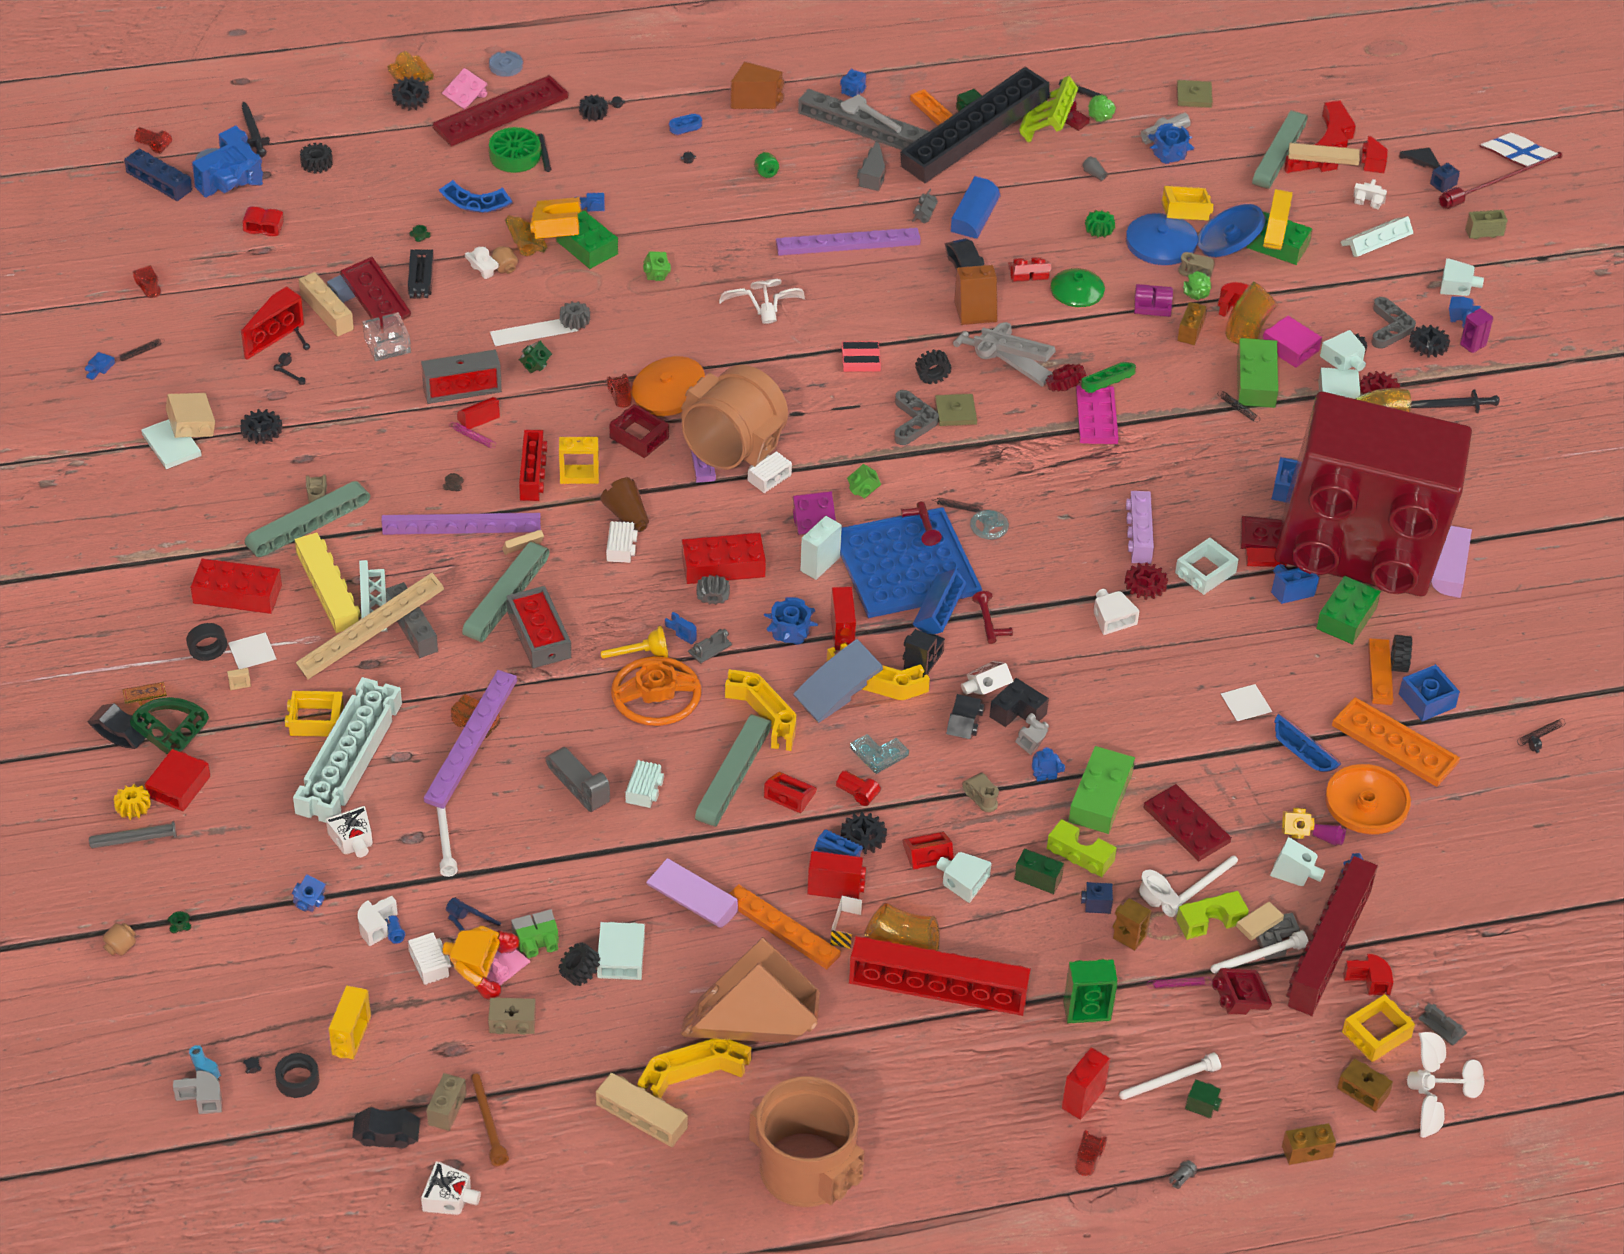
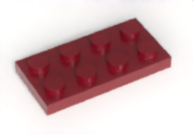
M369 257L341 270L340 275L378 330L411 316V311L373 257Z
M1177 784L1144 802L1143 808L1198 862L1231 843L1232 837Z

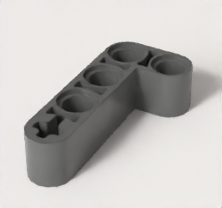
M562 747L545 757L549 769L589 812L610 802V785L606 776L602 772L593 776L566 747Z

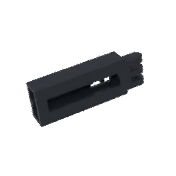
M410 249L408 295L410 298H414V293H417V298H421L422 293H424V298H428L432 293L433 249Z

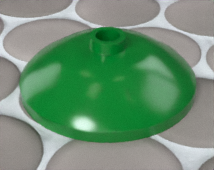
M1070 268L1057 273L1053 277L1050 286L1054 298L1071 307L1092 306L1098 303L1105 293V285L1102 279L1095 273L1082 268Z

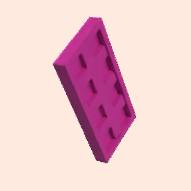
M1076 386L1080 443L1118 444L1114 386L1101 388L1094 393L1085 392L1081 386Z

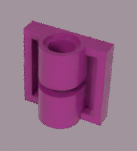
M1136 284L1134 314L1171 317L1172 287Z
M832 491L792 497L794 505L793 518L795 526H797L798 535L808 533L825 516L836 521Z

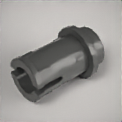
M1190 1160L1183 1161L1180 1164V1168L1169 1177V1182L1172 1183L1175 1180L1176 1182L1172 1186L1180 1189L1190 1177L1196 1175V1165Z

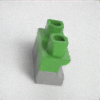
M552 909L532 914L533 921L531 915L511 920L512 933L519 939L520 953L524 952L527 958L537 956L538 948L545 947L547 952L558 950V928Z

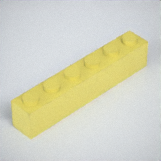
M318 533L295 539L296 553L335 632L339 633L359 621L361 613L359 607L354 606L352 593L347 592L345 580L340 578L338 566H334L331 552L327 553L326 551L327 545L325 540H321Z

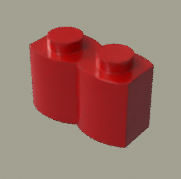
M255 206L248 207L242 221L243 231L250 234L262 233L266 236H278L284 219L283 212L280 210H265Z

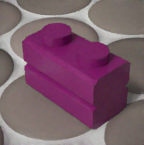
M1481 308L1467 315L1460 345L1471 353H1475L1479 348L1485 347L1488 342L1493 316Z

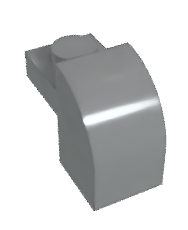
M197 1071V1078L173 1080L176 1101L196 1099L199 1114L222 1112L220 1085L217 1078L211 1073Z

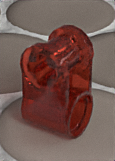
M151 265L132 271L137 286L141 288L146 297L156 298L161 294V289L157 284L158 276Z
M624 373L622 376L614 378L607 377L608 390L616 406L621 408L629 407L632 403V394L627 374Z
M1087 1130L1084 1131L1075 1163V1169L1078 1174L1090 1176L1095 1172L1099 1159L1103 1155L1108 1137L1103 1136L1101 1138L1089 1134Z

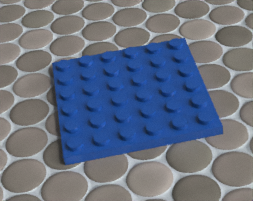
M944 507L927 510L932 529L939 531L942 536L940 542L933 546H927L922 543L921 538L925 533V528L920 515L905 516L903 518L902 516L842 528L840 555L868 618L920 608L936 576L955 568L966 582L959 599L972 597L975 593L982 591L981 585Z

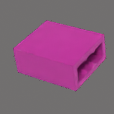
M1290 316L1279 320L1274 326L1266 329L1263 333V340L1277 341V356L1295 368L1320 351L1322 337Z

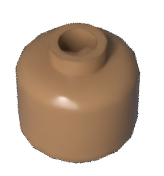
M500 246L492 253V258L499 264V268L496 269L499 273L510 274L516 269L518 259L511 248Z
M124 922L122 924L115 923L103 935V941L105 942L103 948L112 956L115 953L123 956L136 943L134 937L136 933Z

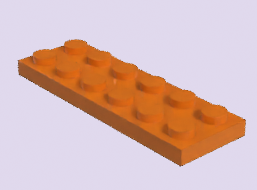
M1356 697L1352 699L1332 722V726L1436 787L1441 784L1460 761V757Z

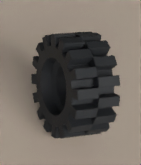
M313 143V145L307 144L308 147L304 146L300 150L301 167L303 170H307L308 173L312 171L313 174H316L317 171L323 173L322 170L326 172L333 165L332 150L326 144L324 146L322 143H319V145Z
M932 349L931 353L929 350L926 351V355L922 353V358L918 357L917 362H915V368L921 381L923 380V383L928 382V384H932V382L937 384L938 380L940 382L944 381L943 377L947 378L948 374L951 373L950 369H952L945 352L939 349L936 352L935 349Z
M1395 635L1391 648V670L1408 672L1412 657V636Z
M580 942V944H574V948L572 946L569 947V952L565 951V957L561 958L562 964H559L558 968H560L559 973L562 977L575 986H582V983H588L587 979L591 980L593 978V973H597L596 967L600 966L598 962L601 960L595 950L586 943Z

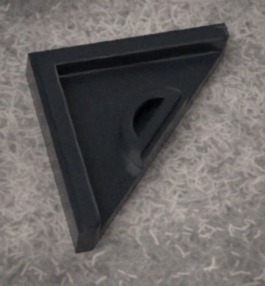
M1430 147L1400 151L1399 153L1400 159L1408 158L1413 160L1414 164L1422 167L1428 166L1433 169L1440 167Z

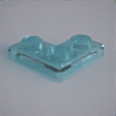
M866 734L853 741L850 749L875 774L909 756V750L897 738L879 746Z

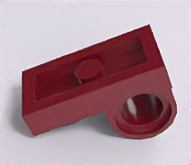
M1074 99L1065 124L1079 131L1089 124L1090 118L1076 110L1077 103Z

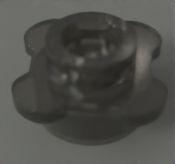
M456 473L448 474L445 477L443 489L460 491L462 489L461 483L464 482V479Z

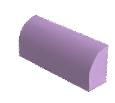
M1450 527L1432 578L1433 587L1444 595L1461 597L1472 529Z
M668 858L647 881V885L717 927L725 926L738 912V902L735 897Z

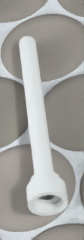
M437 807L443 859L440 862V873L448 877L457 873V862L451 856L446 809Z
M1231 856L1179 895L1180 904L1172 906L1162 903L1161 906L1164 913L1169 917L1175 916L1179 906H1182L1192 896L1238 862V858Z
M1301 930L1293 933L1288 940L1214 964L1210 969L1212 973H1217L1220 968H1233L1289 948H1297L1299 950L1306 947L1308 938L1305 932Z
M1215 1052L1205 1055L1202 1062L1123 1090L1119 1093V1097L1125 1100L1204 1070L1206 1072L1220 1070V1060Z

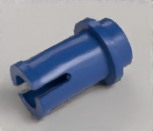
M391 915L388 917L389 921L387 918L385 919L388 928V939L392 943L398 944L404 940L405 931L401 929L398 917Z

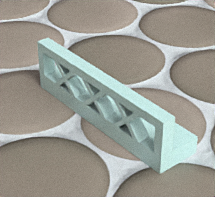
M1409 217L1395 218L1341 241V245H1350L1353 256L1358 257L1413 234Z
M367 560L359 561L362 618L374 611L371 607L375 604L382 606L386 603L385 569L368 570ZM381 576L375 583L369 579V577ZM375 589L381 592L377 597L370 594Z

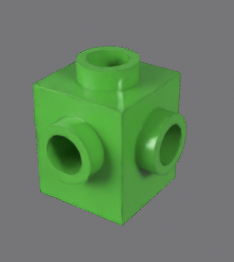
M648 252L643 264V271L646 272L647 280H665L668 273H670L671 264L668 262L666 252Z
M862 464L847 477L850 491L864 499L881 485L877 472L865 464Z

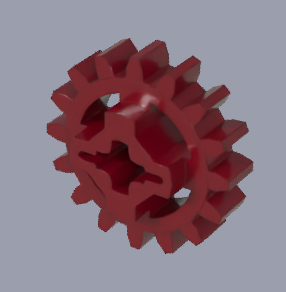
M1065 364L1063 367L1055 369L1052 375H1048V378L1045 380L1049 390H1052V392L1057 390L1059 392L1060 390L1067 391L1079 385L1082 378L1087 375L1083 365Z
M1375 371V374L1368 372V376L1364 375L1362 380H1360V393H1363V398L1368 397V402L1373 400L1374 404L1381 402L1382 405L1385 402L1391 404L1392 400L1396 401L1397 396L1400 394V383H1397V378L1392 379V374L1387 376L1385 372H1382V374H1379L1378 371Z
M1145 562V565L1142 566L1140 563H1137V567L1132 565L1130 570L1126 571L1124 584H1126L1127 590L1131 589V595L1137 594V598L1144 596V599L1147 600L1148 596H1151L1152 599H1155L1156 595L1161 597L1162 592H1166L1168 584L1167 573H1162L1161 567L1155 568L1156 564L1149 566L1148 562Z

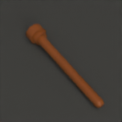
M474 1073L471 1079L491 1144L489 1158L493 1166H502L509 1161L506 1148L500 1145L481 1077L478 1073Z

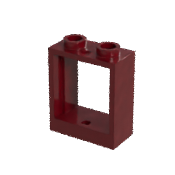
M633 404L630 408L624 410L619 417L611 421L609 424V436L617 443L646 458L669 439V424ZM634 422L650 431L641 440L625 431Z

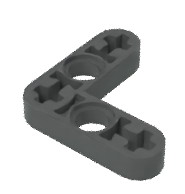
M1377 297L1374 300L1373 310L1389 323V325L1373 333L1371 343L1374 347L1379 349L1386 348L1410 335L1412 330H1415L1416 321L1388 298ZM1390 314L1398 315V317H1393ZM1390 331L1397 332L1398 334H1392Z
M900 390L896 393V406L910 415L912 419L895 430L894 440L899 445H907L936 427L939 414L907 390ZM919 407L921 410H913L912 408ZM916 425H917V426H920L921 428H920V429H914V428H912V426H916Z

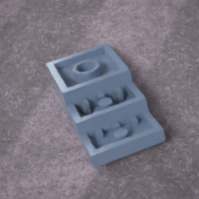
M856 639L820 667L793 695L811 716L820 723L849 703L851 696L867 686V680L882 671L883 666Z

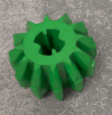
M1103 210L1089 212L1085 219L1086 232L1098 238L1099 236L1106 238V235L1110 236L1115 229L1114 215H1110L1109 211L1103 212Z

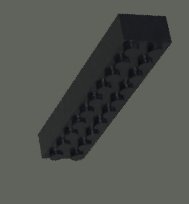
M1022 68L901 150V167L923 183H927L1050 98V82L1029 68Z

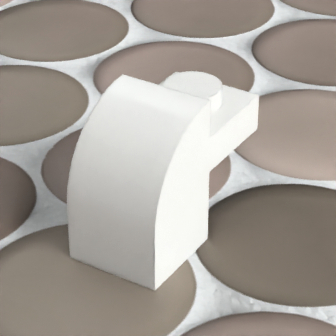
M392 896L380 900L375 905H372L367 900L359 908V931L369 946L388 937L385 919L389 920V916L398 915L397 903Z

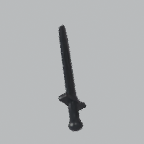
M242 102V112L251 139L247 140V144L255 146L256 154H259L262 158L267 153L262 145L270 144V138H261L250 108L245 102Z
M1474 389L1471 393L1472 397L1406 402L1404 407L1442 408L1474 406L1475 413L1478 414L1480 405L1492 404L1498 406L1500 398L1498 395L1490 398H1478Z

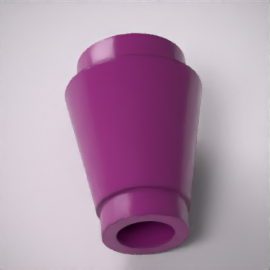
M1315 824L1313 836L1334 846L1342 845L1345 840L1346 829L1339 825Z

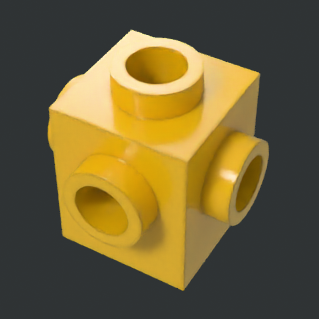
M1293 808V811H1283L1282 833L1291 834V838L1304 839V835H1310V830H1314V818H1311V814L1306 812L1305 808Z

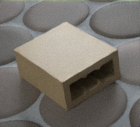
M206 393L167 395L166 412L175 438L213 436L215 419Z

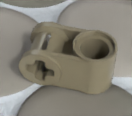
M1185 252L1181 255L1182 262L1178 268V272L1181 275L1188 276L1199 271L1211 278L1215 265L1212 258L1196 255L1191 252Z
M326 474L322 475V477L306 476L308 504L326 495Z
M981 772L963 781L964 792L982 811L993 812L997 809L998 802L996 798L999 795V790L984 773Z

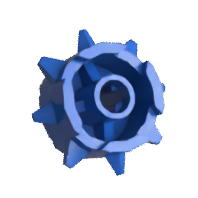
M1173 123L1163 124L1158 127L1155 134L1148 135V138L1154 142L1150 149H1153L1154 155L1161 159V162L1164 164L1184 160L1187 151L1194 150V147L1189 143V140L1193 137L1190 136L1188 130L1183 126L1179 128L1173 126Z
M787 597L782 602L776 601L771 613L764 614L765 617L771 619V624L767 627V631L772 632V637L777 641L801 644L809 635L810 627L818 626V623L811 620V615L815 612V609L809 608L805 605L804 600L796 597Z

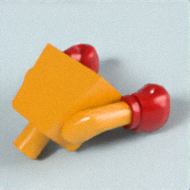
M478 926L468 931H460L455 943L445 942L443 954L450 955L454 969L464 979L473 984L474 988L478 990L484 999L490 1000V998H497L501 993L499 983L486 979L496 951L499 953H512L519 947V939L513 933L500 930L494 931L485 926Z

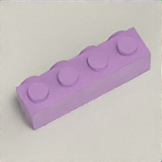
M1131 491L1130 499H1126V510H1129L1127 512V524H1130V526H1128L1127 538H1130L1128 541V552H1131V563L1145 564V562H1148V564H1151L1154 548L1151 492Z

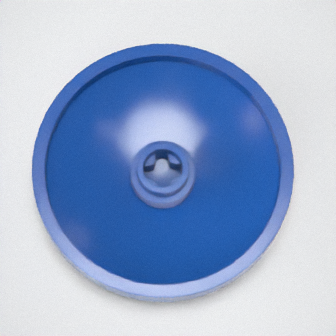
M1242 204L1226 209L1213 217L1202 228L1198 235L1197 244L1201 252L1209 257H1222L1237 252L1251 243L1260 234L1265 225V215L1258 206L1253 204Z
M1152 213L1138 217L1131 222L1126 234V244L1129 250L1139 259L1156 265L1181 263V255L1185 252L1194 254L1198 242L1197 233L1190 223L1184 219L1167 218L1165 213Z

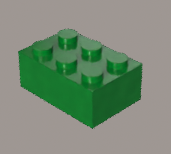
M585 210L578 213L579 235L556 237V242L589 269L618 255V237Z
M1263 212L1265 215V225L1260 234L1247 245V248L1297 265L1310 244L1313 228L1287 220L1281 250L1263 247L1270 213Z
M1344 576L1321 610L1316 629L1353 645L1377 609L1381 591Z
M1114 959L1069 962L1063 1000L1067 1024L1111 1021L1118 983Z

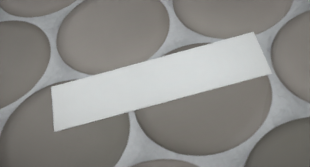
M556 319L491 331L490 333L495 346L578 330L564 328L560 320Z

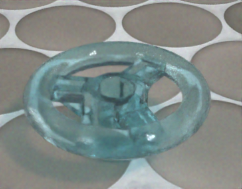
M983 510L973 515L970 527L981 538L997 539L1007 533L1009 523L1007 518L1000 512ZM977 520L984 524L983 532L976 527ZM995 527H1003L997 533H989Z

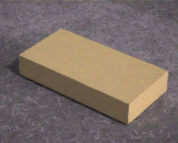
M538 530L505 541L502 548L504 554L522 550L529 542L540 544L544 538L543 532Z
M1268 902L1238 921L1236 927L1252 941L1283 921L1284 915Z

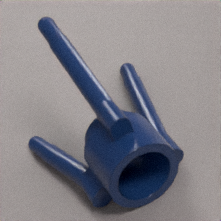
M457 897L452 898L447 903L446 912L450 914L448 919L460 931L466 930L457 919H464L469 912L497 926L501 925V922L479 912Z

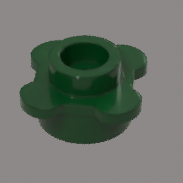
M416 225L413 227V231L409 232V235L414 237L416 242H421L431 237V233L427 232V228L424 225Z
M178 911L169 916L170 932L189 931L191 929V924L188 921L190 915Z

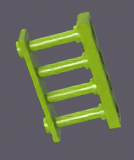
M1070 76L1063 78L1060 88L1050 92L1049 99L1052 100H1046L1024 116L1019 131L1028 143L1031 142L1035 131L1049 125L1053 126L1056 132L1063 129L1078 90Z

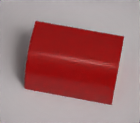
M491 397L461 409L457 412V420L464 428L466 427L469 430L500 418L499 400Z

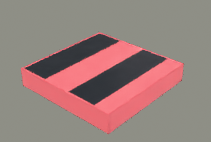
M879 341L842 342L843 372L881 371Z

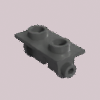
M931 189L928 190L926 195L923 193L919 198L918 203L920 205L917 204L913 211V214H915L913 222L916 218L922 223L929 222L938 202L935 196L929 194Z
M719 629L710 638L695 643L694 647L688 650V653L700 664L732 646V643L727 639L729 635L727 630Z
M1428 1003L1424 1008L1426 1012L1418 1018L1452 1046L1467 1034L1461 1024L1445 1016V1013L1438 1009L1435 1004Z

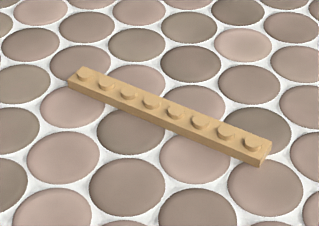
M430 573L297 661L298 668L307 679H310L443 591V585L433 573Z

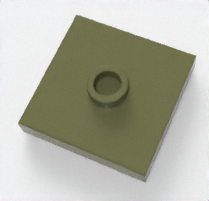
M1177 80L1178 106L1212 108L1211 82Z
M973 394L935 395L936 410L939 414V426L977 425Z

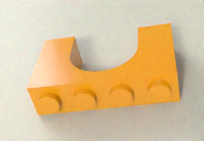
M580 197L537 201L536 207H533V217H531L532 222H530L531 233H535V239L579 235L578 213L581 212Z

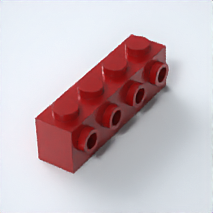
M524 430L519 480L520 501H539L540 493H544V482H541V480H545V468H542V466H546V454L544 452H547V441H544L543 430Z

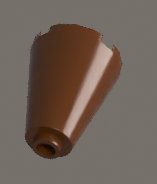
M630 477L614 481L611 484V489L608 491L605 489L600 496L601 502L622 522H633L634 530H637V532L644 531L648 526L649 519L636 482L633 479L631 480Z

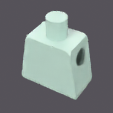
M1447 258L1440 294L1468 296L1470 295L1471 287L1482 288L1484 278L1474 276V266Z
M1348 330L1322 343L1320 357L1339 370L1345 371L1354 367L1357 371H1361L1366 365L1363 361L1365 347L1352 331Z
M1288 837L1276 859L1270 876L1304 886L1308 877L1320 882L1325 870L1314 866L1318 857L1315 852Z
M959 852L952 861L941 857L936 868L944 871V886L970 903L990 877L991 862Z

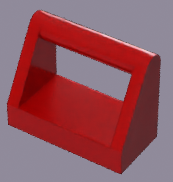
M780 771L768 778L764 784V798L800 814L817 791V787ZM780 781L787 783L791 786H794L800 790H803L804 792L801 793L787 786H784L780 784Z
M944 831L902 840L913 870L935 866L941 857L950 861L954 859L953 843Z

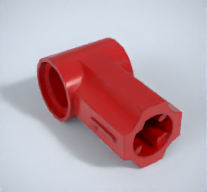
M842 771L836 781V787L853 795L855 800L862 806H868L881 791L879 784L875 780L870 778L863 780L848 771Z

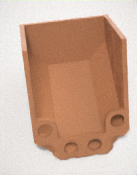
M762 937L698 999L695 1007L683 1019L680 1034L684 1037L788 1043L801 1036L804 1032L812 1031L818 1024L820 991Z

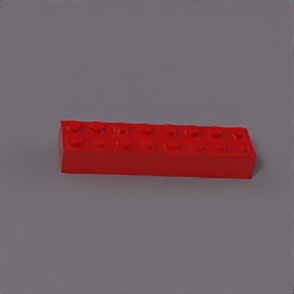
M856 936L850 958L849 984L1023 1016L1031 968Z

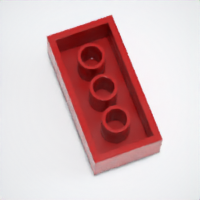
M760 533L682 539V560L686 584L698 583V580L702 579V577H709V575H718V577H724L727 581L765 577L766 559Z
M201 558L190 588L193 604L272 614L282 587L279 568Z

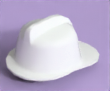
M1145 870L1142 873V883L1139 892L1150 906L1159 907L1162 903L1172 906L1180 904V898L1161 874L1153 870Z

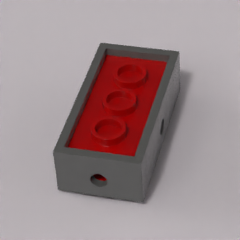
M496 349L421 361L423 390L427 404L502 392L501 367Z
M545 586L506 596L507 613L532 668L572 658L570 638Z

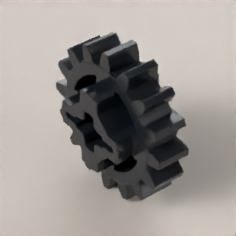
M405 76L403 81L398 79V84H393L392 99L396 101V106L401 105V109L408 107V111H410L414 107L417 110V106L423 108V103H428V98L430 97L429 86H426L425 81L420 82L419 77L415 80L413 76L410 79H407Z
M1422 325V328L1416 327L1415 330H1412L1409 343L1410 348H1414V352H1420V356L1425 354L1427 358L1430 355L1436 358L1438 354L1443 356L1444 352L1448 351L1450 339L1449 334H1445V330L1440 331L1438 326L1434 328L1432 325H1429V327Z
M258 409L256 413L250 411V416L244 415L240 425L243 438H247L248 442L255 440V444L259 441L265 444L266 440L272 442V438H278V433H282L283 428L280 415H275V411L268 413V409H265L264 412Z
M861 812L860 816L854 813L852 814V819L847 817L845 823H842L840 837L847 838V840L862 846L864 854H867V850L874 853L875 847L881 849L882 843L886 842L887 828H885V822H879V816L872 818V813H869L868 816H864L863 812Z

